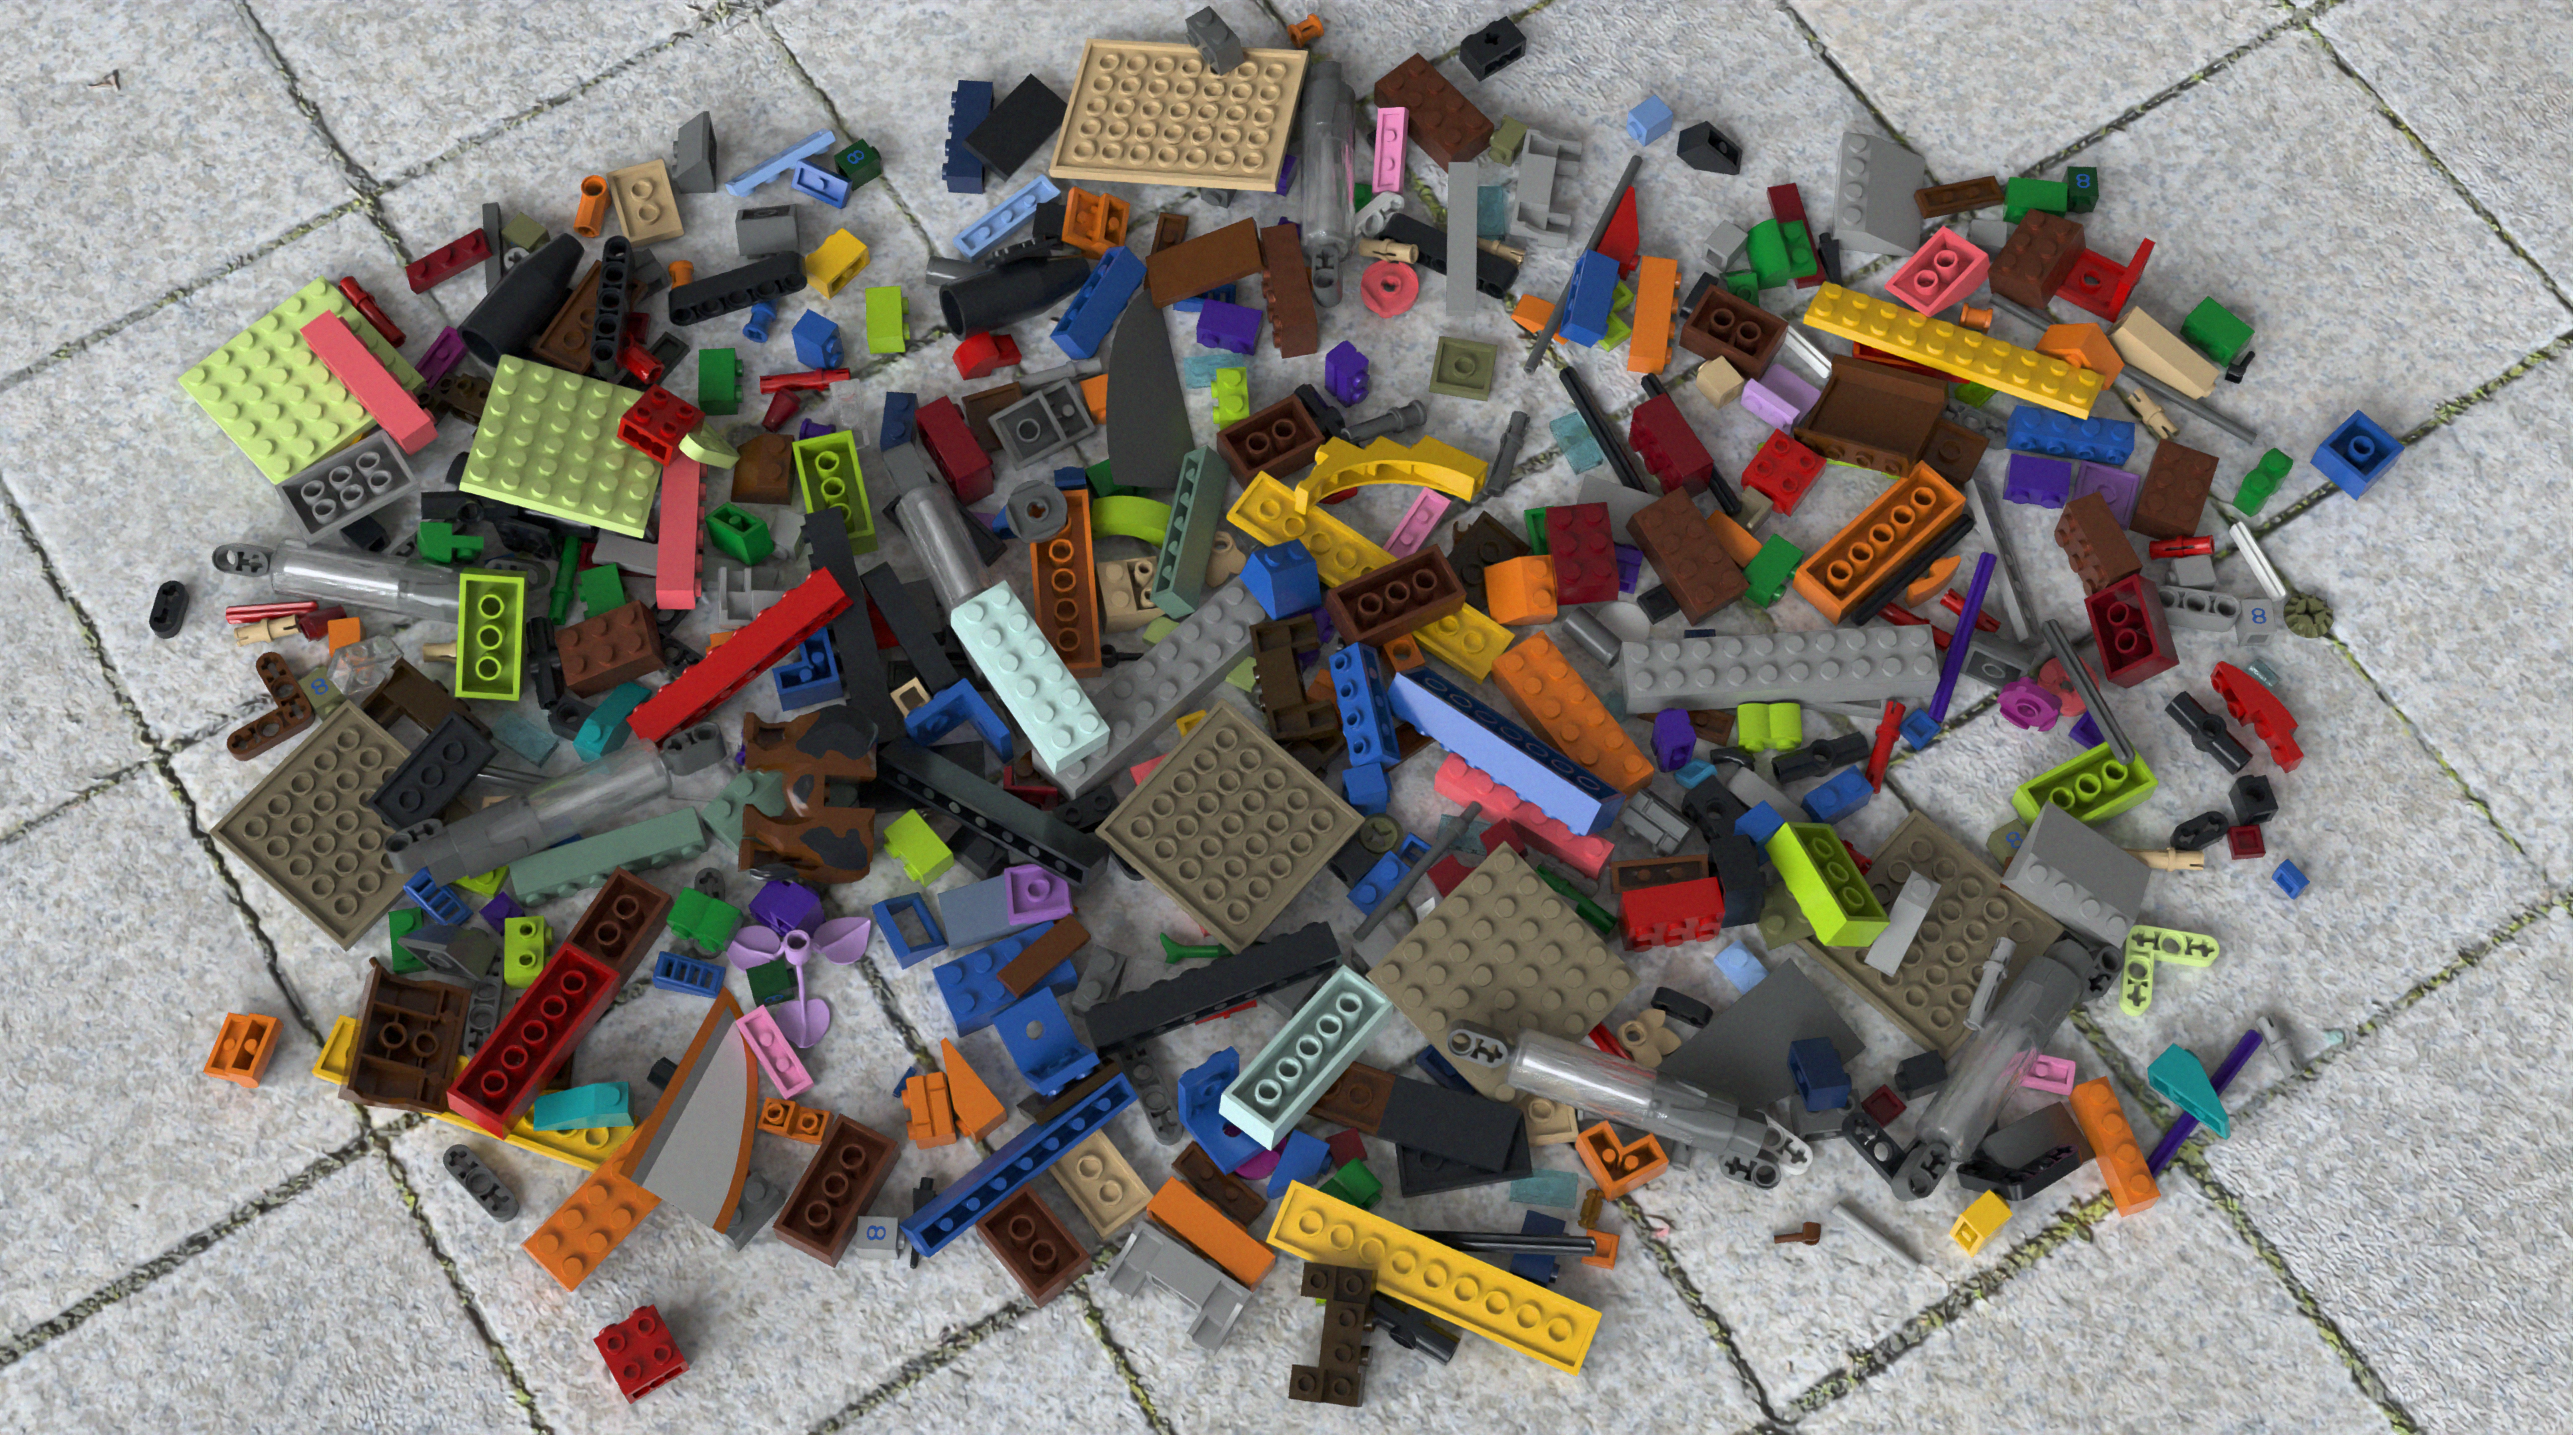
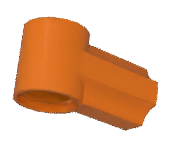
M598 175L588 176L581 183L582 196L573 227L576 233L587 238H594L600 235L605 212L612 203L607 183L604 178Z

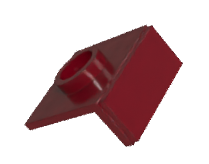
M1013 766L1004 767V791L1041 811H1052L1053 808L1059 806L1057 787L1016 786Z

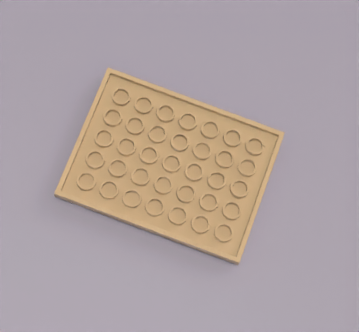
M1087 38L1050 164V175L1053 178L1276 192L1309 62V53L1305 50L1241 47L1245 62L1220 76L1211 65L1205 62L1197 49L1193 48L1190 44Z

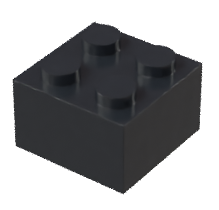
M1748 834L1710 840L1708 853L1709 878L1717 876L1725 908V915L1721 925L1722 929L1759 923L1761 909H1765L1763 891L1768 889L1767 877L1764 871H1759L1758 849L1756 846H1751Z

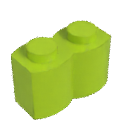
M1750 703L1737 705L1735 716L1738 748L1749 753H1760L1767 748L1777 749L1781 753H1789L1796 748H1800L1803 739L1800 704L1776 703L1767 705Z

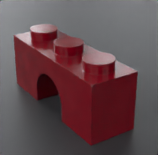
M1503 818L1479 835L1480 842L1487 851L1486 858L1506 841L1526 862L1525 857L1529 855L1527 847L1506 818ZM1451 854L1426 871L1438 893L1445 899L1478 866L1472 868L1465 867Z

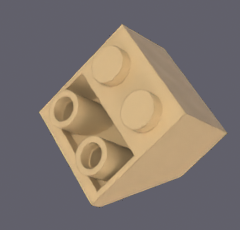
M1156 556L1096 563L1094 570L1096 599L1104 634L1134 631L1165 614L1162 609L1149 600L1158 566Z

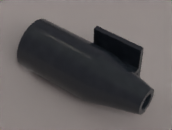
M561 233L513 264L457 328L458 337L464 346L482 362L497 368L501 355L506 354L514 357L534 333L542 336L574 292L568 286L585 253L581 243L570 234Z
M1045 235L992 252L993 258L984 261L986 267L994 264V268L941 285L939 299L947 326L957 340L965 341L980 333L991 332L1041 315L1083 287L1091 275L1087 260L1081 254L1052 256L1049 246L1058 242L1056 237L1046 240Z
M463 451L453 460L445 479L443 491H456L460 487L469 452ZM518 506L517 517L506 516L482 519L494 524L504 547L513 552H520L522 550L531 553L534 557L543 561H548L549 559L560 561L561 554L557 547L560 537L595 538L601 529L597 526Z

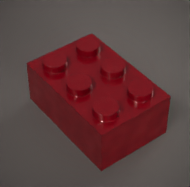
M1664 392L1635 407L1628 441L1633 451L1639 452L1644 459L1647 471L1657 477L1664 495L1666 496L1681 486L1684 487L1691 499L1707 491L1714 460L1667 394Z
M945 395L915 410L920 442L955 498L965 507H968L993 494V481L996 480L994 472L990 467L994 465L989 452L986 449L981 450L977 444L979 438L974 428L965 425L963 421L965 417L960 406L957 403L952 404L948 396Z
M1607 502L1547 507L1545 510L1544 529L1548 555L1551 556L1557 606L1618 600L1620 580Z
M2135 573L2084 599L2109 682L2128 689L2180 664L2154 581Z

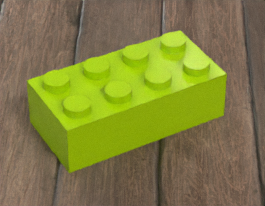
M852 430L792 442L807 513L840 506L853 556L878 551L875 529Z
M465 567L460 573L455 697L519 701L522 697L529 572Z
M2130 741L2129 743L2136 756L2134 757V762L2126 765H2121L2108 743L2104 742L2018 786L2011 803L2029 829L2032 827L2046 801H2050L2092 829L2150 799L2159 782Z
M1785 822L1764 846L1771 857L1772 864L1779 870L1786 882V887L1793 893L1801 907L1802 913L1808 918L1816 931L1817 938L1824 946L1869 947L1891 923L1830 824Z

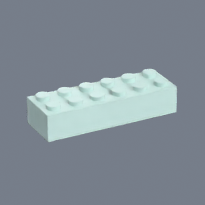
M1006 580L952 610L951 627L1054 775L1108 743L1109 727Z
M1343 964L1225 1089L1221 1095L1219 1113L1271 1151L1391 1021L1394 1005L1374 985Z

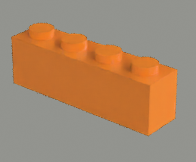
M1642 256L1627 371L1662 375L1664 364L1670 365L1672 347L1667 346L1668 339L1673 340L1676 323L1670 321L1671 314L1676 315L1679 297H1674L1673 293L1674 289L1679 290L1682 272H1676L1678 260Z
M2107 1076L2076 1085L2068 1097L2088 1144L2097 1156L2095 1158L2121 1217L2152 1208L2161 1197V1194Z
M1171 1176L1146 1205L1147 1216L1176 1239L1191 1246L1195 1251L1194 1253L1203 1260L1208 1258L1217 1263L1222 1268L1223 1274L1253 1294L1275 1267L1276 1256L1273 1255V1248L1261 1239L1255 1241L1247 1235V1228L1235 1219L1229 1221L1221 1214L1222 1210L1216 1203L1210 1199L1204 1201L1195 1194L1197 1192L1196 1189L1184 1179L1178 1181Z

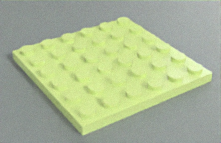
M320 275L177 378L188 394L274 485L340 452L350 445L354 438L363 432L366 433L378 424L308 347L299 330L328 309L337 318L340 316L345 318L352 328L351 333L354 336L359 334L369 347L367 351L370 354L376 352L386 365L384 369L388 373L393 371L403 384L401 388L404 391L410 389L416 396L423 386H428L425 379L323 275Z
M501 355L463 472L459 490L643 539L663 464L619 439L617 434L621 417L645 392L510 355Z

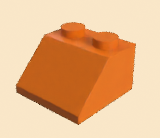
M1550 555L1521 556L1484 567L1488 612L1491 620L1502 627L1551 624L1558 611Z

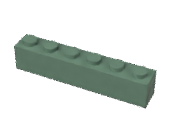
M1208 445L1186 453L1184 456L1149 599L1173 619L1197 611L1231 466Z
M691 806L508 862L516 895L522 907H538L545 904L547 900L557 897H571L578 891L590 887H603L617 866L637 876L642 871L652 868L662 869L669 866L671 862L681 859H695L701 853L707 852L708 849L695 807Z

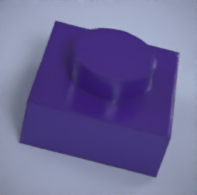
M2088 709L2068 735L2088 750L2105 741Z
M504 891L479 911L480 916L501 937L505 935V918L526 917L524 911Z

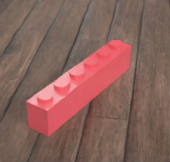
M328 309L299 329L308 347L409 457L439 436L434 427L437 420L427 408L422 410L418 406L420 402L410 389L404 391L401 388L403 385L401 380L393 371L388 373L384 369L386 365L376 352L370 354L367 351L369 349L367 343L359 334L354 336L351 333L352 328L343 316L337 318Z
M684 452L669 467L663 465L656 576L658 609H696V597H702V579L697 578V573H703V554H698V550L704 549V530H700V525H705L704 517L706 516L705 506H701V501L707 500V485L702 483V478H708V464L697 462Z
M1450 752L1435 774V791L1464 808H1467L1473 801L1478 803L1482 808L1478 816L1493 825L1506 818L1522 842L1546 856L1548 854L1555 855L1560 859V863H1568L1586 874L1585 878L1587 879L1591 877L1596 881L1599 880L1608 863L1612 860L1614 844L1595 833L1588 836L1573 834L1567 829L1568 825L1559 819L1555 820L1547 817L1541 812L1542 808L1533 802L1528 803L1519 799L1515 794L1516 791L1508 786H1501L1490 779V774L1482 769L1478 770L1470 767L1465 763V758L1457 753Z

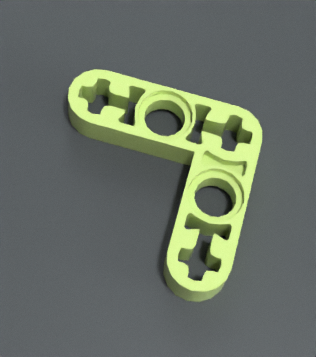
M705 420L700 435L687 433L678 445L691 459L725 469H732L740 459L738 452Z
M2147 925L2133 926L2123 943L2122 949L2124 966L2121 971L2119 1005L2122 1011L2130 1016H2140L2148 1009L2152 1000L2154 960L2207 967L2219 955L2220 948L2218 942L2213 937L2204 934ZM2136 935L2141 936V940L2145 942L2142 947L2137 946V941L2134 940ZM2155 937H2157L2158 940H2157V942H2156L2155 950H2154V949H2153V946H2154L2155 943H2152V941L2154 940ZM2166 939L2175 940L2179 944V952L2170 953L2165 950L2163 941ZM2187 942L2190 943L2188 949H2191L2188 955L2185 954L2188 946ZM2200 945L2205 946V950L2209 952L2206 957L2202 956V952L2198 950ZM2133 963L2142 965L2146 975L2141 978L2133 976L2129 971V965ZM2134 987H2139L2137 999L2142 1001L2138 1006H2134L2133 1000L2130 999L2134 992Z

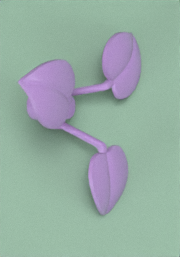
M863 917L833 919L817 928L814 933V939H810L809 935L803 930H792L786 934L784 941L781 943L778 935L772 929L765 926H748L739 929L726 954L739 971L746 973L748 968L769 963L771 960H779L785 952L787 960L796 965L800 1002L788 1001L784 1003L777 1011L776 1025L786 1040L800 1048H808L818 1043L826 1034L830 1024V1011L826 1003L821 999L806 1001L803 964L811 958V949L817 954L826 953L827 959L833 964L847 965L856 962L863 956L867 948L871 920Z

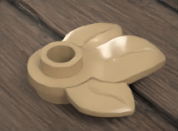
M1217 531L1214 535L1204 580L1210 588H1216L1224 584L1230 573L1239 575L1247 563L1245 555L1236 549L1234 538L1227 532ZM1218 545H1224L1226 549L1217 550L1216 547Z
M1644 1010L1635 1021L1623 1023L1617 1032L1619 1043L1627 1052L1632 1053L1634 1061L1641 1068L1652 1071L1663 1062L1662 1056L1673 1053L1682 1044V1041L1675 1033L1663 1027L1665 1021V1011ZM1635 1034L1639 1040L1631 1042L1628 1040L1627 1035Z

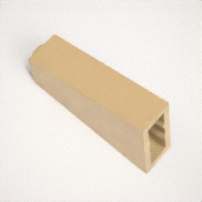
M2137 306L2111 325L2105 332V336L2122 361L2194 400L2199 399L2201 396L2207 398L2217 385L2214 380L2220 373L2218 369Z

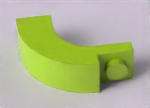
M1109 496L1094 499L1093 508L1089 509L1092 541L1112 535H1129L1144 539L1162 550L1172 507L1155 500L1133 496Z

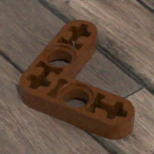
M276 652L262 654L256 661V669L278 708L234 731L228 737L227 748L236 760H251L308 729L315 721L313 708L284 659ZM271 663L275 665L280 674L275 679L267 667ZM284 685H292L294 687L292 694L287 697L277 695L279 688ZM295 703L303 712L304 717L301 719L296 717L291 707ZM278 724L279 730L275 735H263V730L267 725ZM254 733L258 735L259 739L261 740L260 742L257 743L256 739L253 736ZM241 741L246 743L247 748L241 750L238 743Z

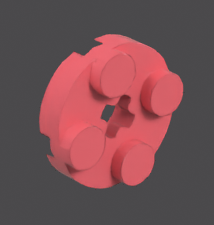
M1384 260L1375 262L1364 271L1360 285L1361 298L1370 310L1378 313L1382 318L1387 319L1394 315L1402 314L1408 311L1418 299V277L1415 271L1403 262L1399 261V264L1389 263ZM1384 284L1389 286L1395 285V291H1385Z
M2078 655L2097 689L2100 691L2099 680L2095 671ZM2056 657L2046 662L2038 673L2037 685L2062 700L2060 713H2063L2062 716L2075 717L2085 713L2087 707L2075 687L2073 686L2072 688L2073 692H2069L2067 688H2060L2063 681L2071 682L2058 658Z

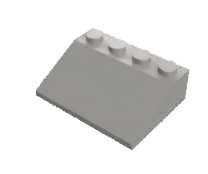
M1843 132L1838 151L1831 236L1832 241L1839 240V249L1912 257L1919 250L1921 212L1914 199V194L1916 190L1923 189L1925 158L1873 135Z
M382 429L278 483L274 487L298 529L309 545L421 486L385 429Z
M2046 801L2000 882L2098 947L2115 946L2120 949L2136 921L2152 869L2050 801Z

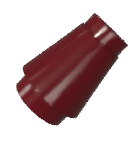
M782 388L779 393L775 392L761 425L771 433L776 434L778 430L800 411L799 406L802 400L785 388Z
M337 605L305 613L304 618L299 619L298 623L308 642L313 640L318 642L328 635L329 620L348 617L343 607Z

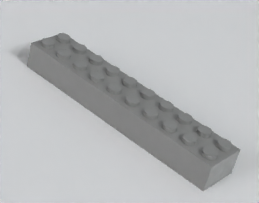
M1238 575L1090 700L1110 729L1106 745L1056 775L1053 774L1038 750L1034 747L1032 749V766L1053 787H1057V790L1069 802L1095 791L1174 724L1176 719L1181 718L1223 682L1226 676L1248 656L1252 657L1254 655L1249 630L1250 625L1272 622L1273 620Z
M1931 624L1622 642L1619 654L1625 714L1657 713L1667 708L1686 709V711L1737 708V705L1750 703L1767 705L1776 703L1810 704L1934 696L1940 682Z

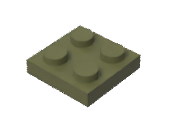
M1439 336L1429 392L1488 402L1498 345Z
M1785 880L1768 886L1766 891H1763L1765 909H1761L1759 923L1755 924L1768 951L1816 934L1810 921L1802 913L1801 907L1793 893L1786 887Z

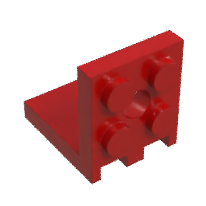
M2144 238L2128 267L2085 248L2055 295L2115 323L2121 310L2128 302L2132 291L2139 283L2156 242ZM2093 277L2098 281V285H2089L2084 281V278Z

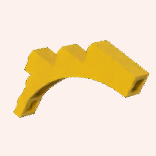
M1381 435L1372 444H1367L1364 449L1333 436L1325 445H1320L1315 454L1317 465L1313 468L1311 474L1305 480H1301L1296 486L1294 496L1297 497L1295 511L1306 515L1321 499L1333 493L1357 486L1384 483L1426 486L1471 502L1485 486L1489 463L1428 435H1425L1417 444H1412L1410 449Z

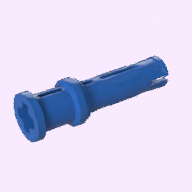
M780 297L752 306L750 321L744 325L742 330L745 337L757 343H765L768 340L769 327L777 318L776 307Z

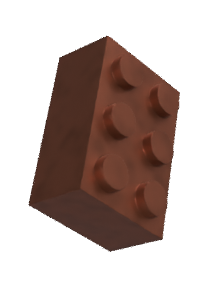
M2030 208L1987 271L1991 294L1997 292L2012 301L2044 311L2086 248L2083 224Z
M1710 283L1682 327L1679 346L1706 360L1714 361L1722 355L1742 378L1748 381L1752 378L1758 382L1785 342L1789 323Z
M1296 394L1216 433L1217 452L1221 458L1231 465L1230 471L1244 492L1261 470L1278 481L1315 462V454L1322 444L1325 445L1324 436Z
M2161 438L2152 457L2128 530L2160 541L2176 539L2179 535H2185L2186 538L2193 537L2220 458Z
M2100 491L2066 504L2054 531V536L2058 546L2064 548L2068 555L2071 569L2080 576L2083 582V589L2088 597L2135 573L2140 574L2143 565Z
M639 599L554 632L566 685L581 699L667 667L654 613Z
M617 866L565 941L620 973V987L623 988L668 924L666 919L674 906V901L671 895Z
M1028 1182L975 1223L977 1235L1039 1309L1092 1268L1090 1255Z

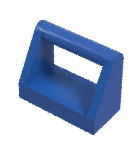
M919 892L886 899L871 906L874 918L902 970L948 947L945 938ZM913 906L932 942L908 948L892 916Z

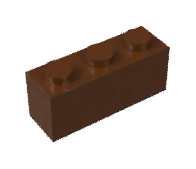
M1707 854L1608 863L1611 894H1622V892L1709 878Z

